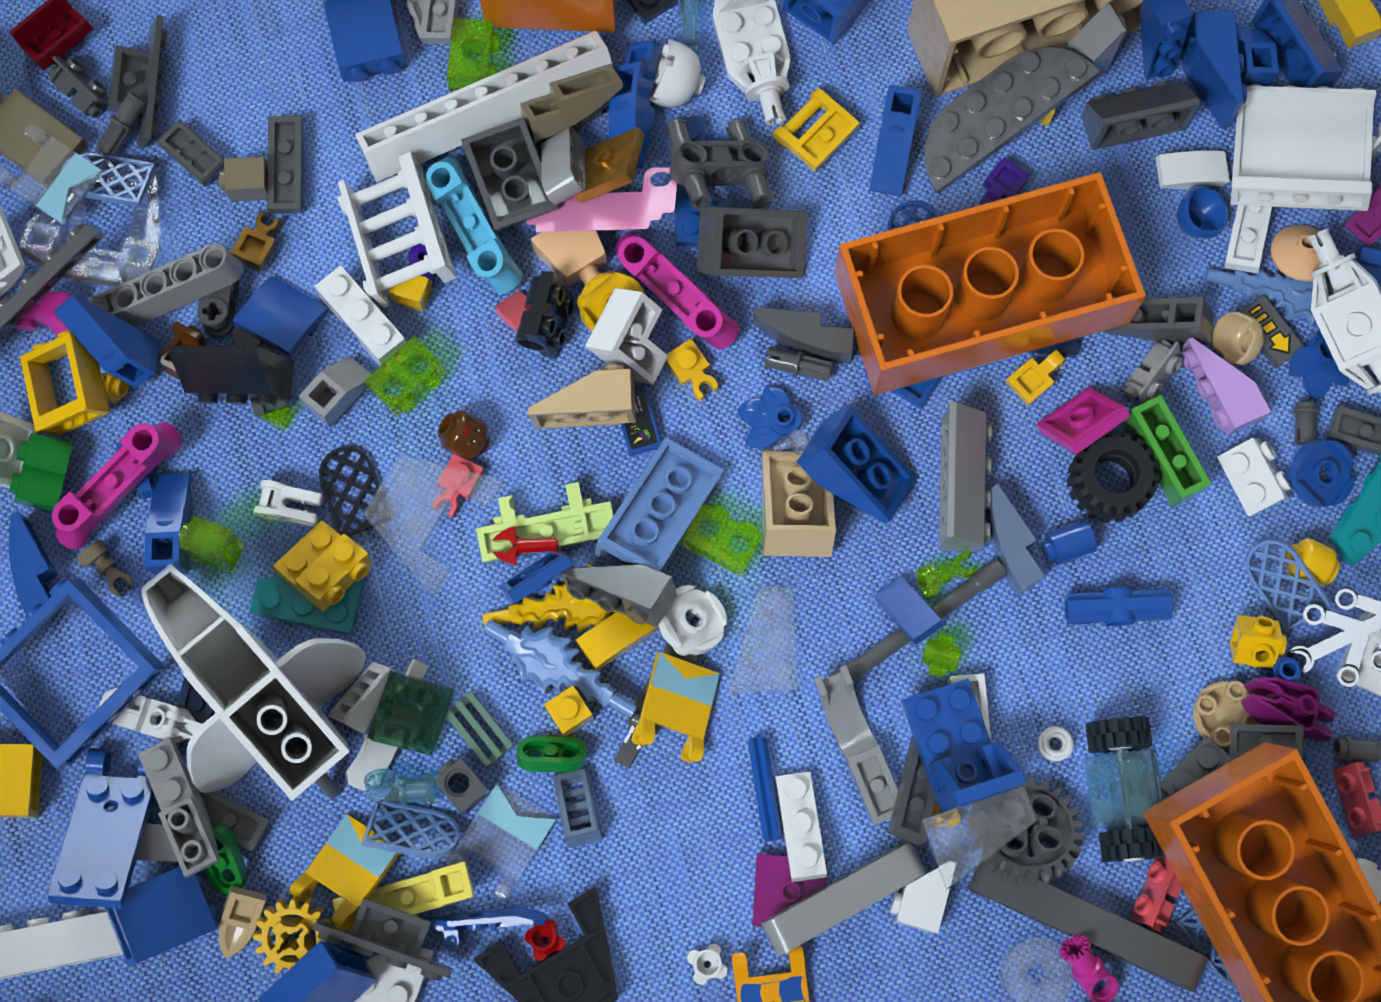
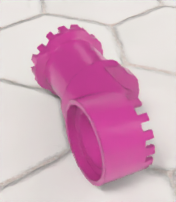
M1073 934L1071 939L1067 937V941H1062L1063 945H1061L1059 953L1062 959L1069 962L1072 966L1071 972L1081 989L1093 1002L1111 1001L1118 992V981L1109 973L1100 957L1092 953L1090 950L1091 943L1085 935L1082 934L1081 936L1078 934L1075 937ZM1107 979L1104 988L1102 987L1100 991L1093 992L1094 986L1098 981Z

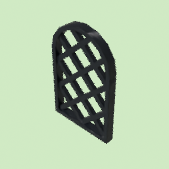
M348 446L336 448L328 453L321 462L319 478L321 489L324 492L337 532L340 535L344 533L347 536H351L392 521L375 474V468L372 466L367 455L359 449ZM344 452L341 458L335 456L338 453ZM349 452L360 455L356 465L345 460ZM330 459L339 462L334 473L325 470V465ZM364 459L369 465L370 471L360 467ZM343 464L354 469L349 480L338 475ZM358 471L368 475L364 486L353 482ZM323 474L331 477L327 487L324 483ZM335 479L346 483L341 495L330 490ZM372 479L375 482L378 493L368 489ZM350 486L361 490L356 501L345 497ZM365 493L376 497L371 508L361 504ZM329 494L339 498L334 509ZM380 500L386 515L376 511ZM343 501L354 505L349 516L338 512ZM358 507L369 512L364 523L353 519ZM373 514L383 518L369 524ZM336 516L346 520L342 530ZM350 523H354L360 526L359 528L346 532Z

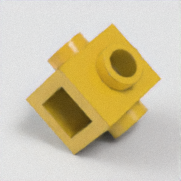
M1237 615L1229 641L1233 663L1246 664L1254 668H1273L1278 656L1284 655L1287 643L1286 635L1281 633L1279 620H1272L1264 616L1250 617Z

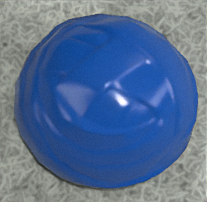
M1204 186L1194 187L1181 199L1176 216L1181 230L1189 236L1201 239L1213 238L1225 228L1228 221V209L1222 197L1215 190Z

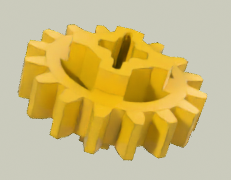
M293 896L289 905H287L286 901L280 898L276 902V909L269 905L264 910L266 917H260L255 924L262 929L256 931L253 935L254 940L261 941L255 952L256 954L265 952L267 957L263 964L266 966L274 962L276 964L275 973L277 974L283 967L289 970L315 946V941L311 938V928H313L314 922L317 919L321 920L319 916L324 909L319 907L313 911L310 908L312 904L311 899H308L304 905H300L298 897ZM289 914L299 915L302 918L291 917ZM330 919L321 920L327 923H331ZM301 928L303 929L298 938L289 940L284 944L288 934H293ZM271 931L276 935L274 945L271 940ZM315 931V933H316V944H317L319 941H323V940H321V939H319V938L317 937L318 934H319V932H318V931ZM285 955H295L297 958L287 957Z

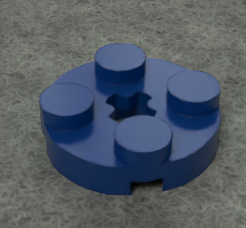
M1312 439L1297 451L1292 466L1287 470V480L1293 485L1297 496L1307 505L1313 507L1338 505L1349 496L1354 486L1355 476H1351L1350 465H1354L1353 457L1349 450L1338 441ZM1324 466L1326 467L1324 471L1325 480L1319 477V470Z

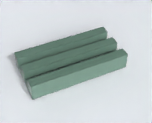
M469 692L465 698L459 700L451 709L444 712L445 716L486 768L514 747L472 692ZM472 703L504 746L500 749L496 747L468 711L467 705ZM458 712L463 714L493 754L489 758L486 757L455 717Z

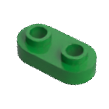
M531 736L521 740L516 747L518 765L530 772H575L580 770L587 760L584 742L575 737Z
M215 824L211 826L218 849L219 861L205 869L212 886L218 892L228 895L231 885L240 888L244 886L248 879V871L233 833L227 827Z

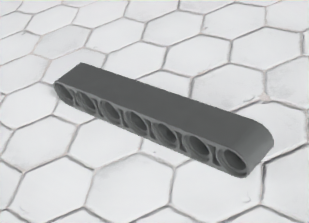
M991 860L979 861L968 886V889L1069 937H1072L1071 935L1073 934L1075 937L1078 934L1081 936L1083 934L1090 941L1091 947L1180 988L1196 992L1208 958L1052 885L1046 884L1041 880H1037L1035 886L1031 885L1028 877H1024L1021 884L1018 885L1014 874H1010L1006 880H1003V870L1001 868L990 872V867L993 863Z

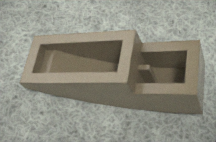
M604 65L550 82V94L520 103L522 118L524 117L532 140L535 143L577 124L603 106L623 88L622 80L612 65Z

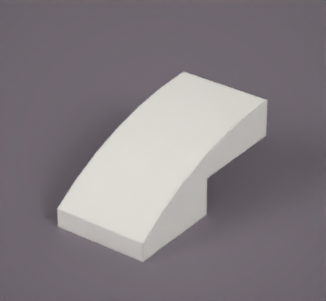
M1186 151L1161 154L1155 157L1160 188L1188 190L1194 185L1223 187L1230 182L1225 151Z

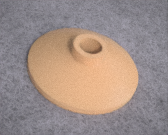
M1293 225L1278 232L1270 247L1271 258L1275 266L1283 274L1295 280L1313 281L1314 277L1312 278L1310 273L1318 270V266L1321 263L1308 237L1317 234L1321 230L1307 225Z

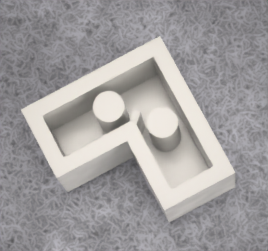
M615 288L585 347L608 365H623L624 369H630L634 381L653 385L668 357L667 354L648 340L663 309L643 292Z

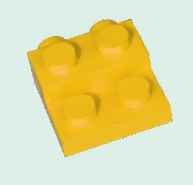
M321 520L273 565V569L276 574L319 610L324 612L330 605L337 604L343 598L345 591L355 581H361L368 574L372 564L368 552L346 534L340 535Z

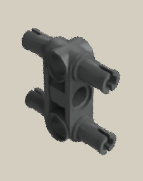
M678 118L668 122L666 131L672 146L670 150L672 160L669 170L670 176L676 183L686 187L692 208L703 209L709 206L711 196L707 186H747L755 208H764L771 203L770 200L773 197L767 185L768 170L765 165L768 159V151L762 144L751 139L744 119H733L728 123L726 130L731 141H692L685 120Z

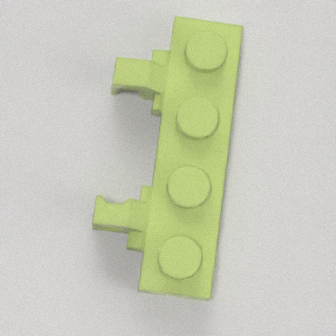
M579 482L565 485L569 505L561 507L562 511L525 518L524 515L516 516L512 496L498 498L501 516L493 518L495 525L476 528L482 562L484 564L498 561L499 559L494 556L493 552L506 553L511 548L516 547V545H512L509 541L493 542L492 540L500 532L510 527H516V535L521 539L557 538L559 548L597 541L613 517L611 502L592 505L591 498L582 500ZM538 552L522 553L520 556L528 555V554H533V553H538Z

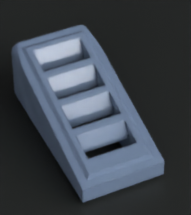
M583 767L575 772L554 774L553 780L565 841L568 847L573 848L603 840L587 767ZM579 782L583 783L581 788L568 791L563 790V786ZM583 796L586 798L585 801L569 805L566 803V800ZM587 810L589 813V815L570 819L569 817L570 814H575ZM591 825V827L572 831L574 828Z

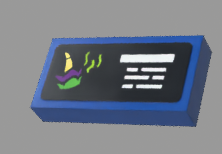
M644 383L635 385L636 423H621L630 457L657 450L661 445Z

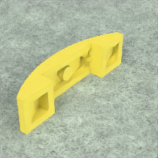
M467 861L433 870L431 873L375 888L368 899L417 915L475 897ZM342 897L332 899L334 910L336 911L346 900Z

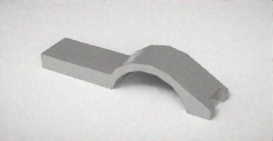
M847 665L839 667L840 673L823 680L821 676L813 678L829 726L847 761L873 825H877L891 819L898 789L882 750L864 718L855 694L854 682Z

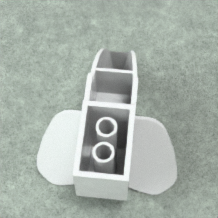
M169 564L142 587L144 605L157 632L183 670L185 678L215 711V714L195 731L187 746V768L192 783L200 792L209 793L233 785L258 762L290 800L293 801L350 752L345 739L319 706L348 688L359 676L366 656L365 652L358 645L341 639L314 638L298 644L278 660L255 634L229 614L190 579L179 572L173 564Z

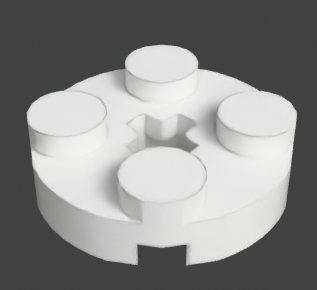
M691 585L681 586L676 589L677 596L659 623V629L664 639L673 647L677 654L682 656L689 654L700 655L713 649L722 640L724 626L727 624L726 612L718 598L709 591L704 593L696 590V586ZM686 613L691 617L696 616L699 621L696 627L688 624Z

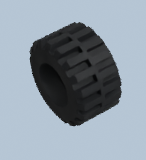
M1109 431L1106 436L1103 435L1073 458L1068 469L1070 476L1067 478V487H1072L1069 495L1072 500L1078 499L1079 503L1076 507L1081 512L1084 508L1090 511L1088 517L1095 519L1097 516L1102 517L1101 522L1109 523L1111 519H1115L1116 523L1121 522L1126 517L1131 518L1136 515L1154 496L1157 490L1155 486L1160 478V474H1155L1159 464L1157 460L1151 461L1150 458L1154 452L1150 447L1145 450L1142 447L1144 441L1139 437L1136 441L1130 439L1131 433L1124 432L1122 436H1118L1117 431ZM1111 461L1121 465L1129 475V490L1124 493H1113L1103 488L1096 478V464Z

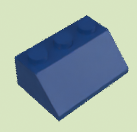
M1264 0L1251 22L1255 28L1261 29L1276 43L1278 65L1290 85L1300 88L1333 86L1344 72L1341 61L1329 49L1322 30L1312 22L1305 3L1302 0Z

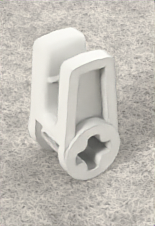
M261 480L259 488L262 489L259 505L255 506L253 510L255 516L267 520L285 521L315 527L318 524V516L316 514L310 513L307 510L302 511L289 508L286 505L288 502L303 504V506L321 507L324 501L322 494L291 487L276 481Z

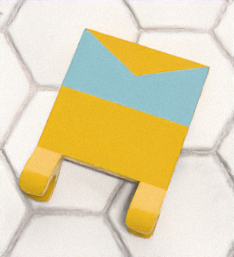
M657 652L641 716L632 735V742L639 746L651 745L655 738L656 724L688 735L680 757L683 761L689 763L701 761L704 754V736L720 673L671 655Z
M348 814L344 816L306 872L293 882L289 892L305 903L312 897L317 882L321 883L346 900L335 911L332 921L341 928L351 930L363 897H370L400 853L362 846V840L367 827ZM371 830L369 837L377 833ZM381 838L375 840L384 843V841Z

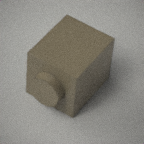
M264 157L224 159V171H219V184L221 191L226 192L231 202L267 200L268 164Z

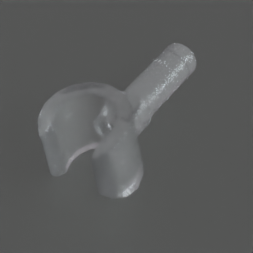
M794 430L789 434L788 439L776 443L774 446L763 448V451H782L793 447L795 453L801 455L810 439L806 436L805 432Z

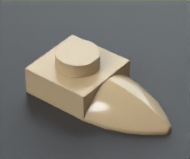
M231 885L220 915L218 931L220 949L225 958H230L238 953L250 941L257 927L255 924L260 918L266 902V894Z

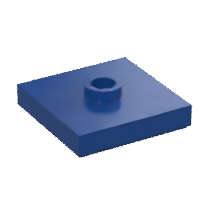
M560 550L550 552L503 583L501 589L515 604L533 591L536 593L547 587L552 582L551 579L568 569L573 563L567 554Z

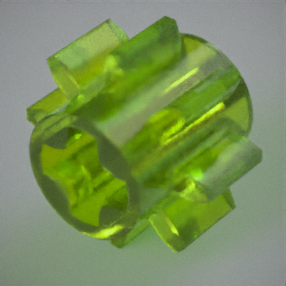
M939 633L937 640L927 639L921 663L929 665L927 673L942 678L945 676L946 670L955 673L962 651L961 647L954 645L956 637Z

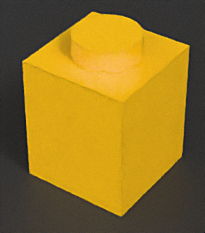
M574 686L569 687L544 704L547 712L564 737H568L594 720L592 713Z

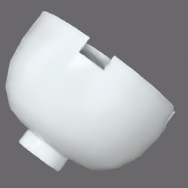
M672 39L668 40V45L665 44L663 46L654 79L656 88H652L650 103L668 108L680 107L689 102L693 94L699 95L701 93L705 76L700 75L701 63L699 57L690 47Z

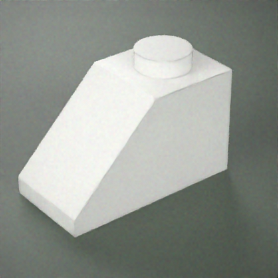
M949 861L904 886L901 893L895 892L890 907V913L895 914L893 922L932 934L939 933L956 863Z

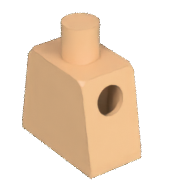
M596 230L541 232L531 238L535 254L567 287L574 285L580 280L586 285L593 277L601 274L598 269L607 264L606 253Z

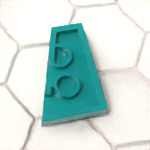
M1381 460L1374 472L1368 473L1362 483L1364 488L1354 503L1349 504L1329 536V539L1345 562L1350 565H1355L1381 542Z
M367 575L361 581H355L345 591L343 598L337 604L330 605L324 612L319 610L280 576L261 578L257 580L249 612L257 616L352 635Z

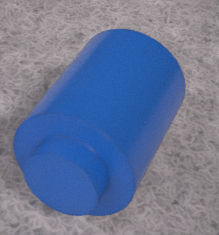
M1084 519L1046 533L1045 541L1042 542V549L1048 561L1053 560L1056 565H1061L1096 552L1097 542L1091 526Z

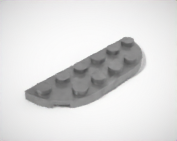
M1040 47L1011 57L951 101L939 113L929 130L925 145V163L928 176L938 194L1095 80L1100 76V71L1089 60L1073 51L1057 47Z

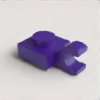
M1003 157L985 179L983 186L989 191L983 196L979 204L983 205L1016 196L1028 182L1030 175Z

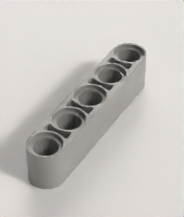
M214 243L88 299V301L136 327L232 285L241 277L243 265L225 247Z
M907 841L775 914L761 924L775 951L780 956L925 875L927 870L913 844Z

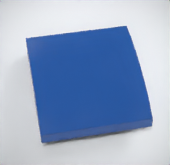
M271 276L252 294L232 321L234 326L292 357L306 335L311 336L329 311V308Z

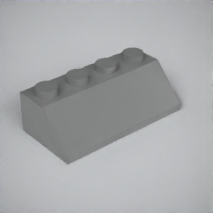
M949 402L941 419L939 551L979 553L984 547V543H989L990 523L984 522L985 510L990 509L991 491L990 489H985V476L990 477L991 456H986V444L991 443L992 425L991 423H986V412L958 402Z

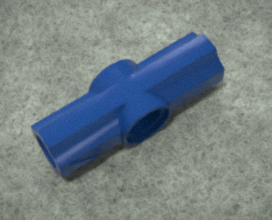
M1114 587L1104 589L1102 592L1070 593L1065 595L1064 603L1067 625L1104 623L1105 626H1126L1135 624L1136 621L1171 620L1174 608L1170 589L1132 591L1130 587Z

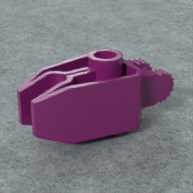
M1278 677L1255 678L1244 684V688L1252 694L1242 699L1241 704L1250 717L1261 725L1303 726L1306 737L1321 742L1331 740L1332 731L1316 723V721L1332 722L1334 721L1335 712L1331 708L1320 704V696L1315 688Z

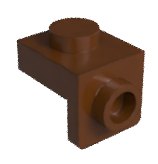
M176 321L172 325L175 338L158 356L157 369L179 379L169 355V346H206L204 335L199 329L191 325L187 327Z

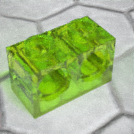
M414 336L364 382L369 391L397 418L401 413H409L417 405L418 398L426 390L431 392L437 388L443 381L442 376L445 374L442 363ZM424 362L428 364L427 370L422 374L411 372L413 366L417 363ZM393 385L403 386L401 394L395 397L388 396L387 391Z
M702 503L683 537V546L743 578L762 543L763 535L758 533L760 531L759 528L745 520L738 523L729 518L730 513L724 508L715 504L709 507ZM705 523H713L718 527L719 532L715 536L707 537L699 529ZM735 539H743L748 543L749 548L744 553H736L730 548V543Z

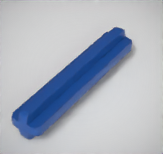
M765 737L751 738L748 741L763 839L764 841L779 840L782 837L767 739Z

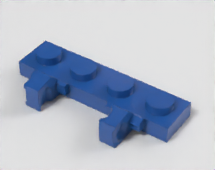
M705 117L679 118L685 120L692 141H731V138H714V134H706ZM677 183L675 200L676 246H698L700 209L692 208L686 187ZM710 195L711 201H709V206L733 207L732 200L713 201V195Z

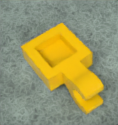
M1057 350L1040 364L1031 358L1006 379V383L1029 406L1053 386L1054 381L1049 375L1063 365L1065 358Z

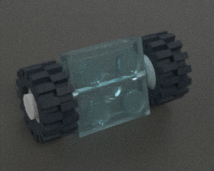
M1149 717L1111 718L1086 723L1089 753L1113 752L1112 755L1084 758L1093 829L1122 826V829H1125L1099 833L1102 862H1132L1165 857L1151 828H1138L1137 824L1148 823L1142 812L1162 801L1156 750L1128 752L1153 746Z

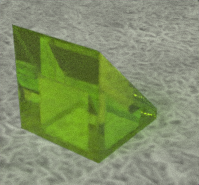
M290 407L261 415L260 417L264 422L285 431L294 412Z

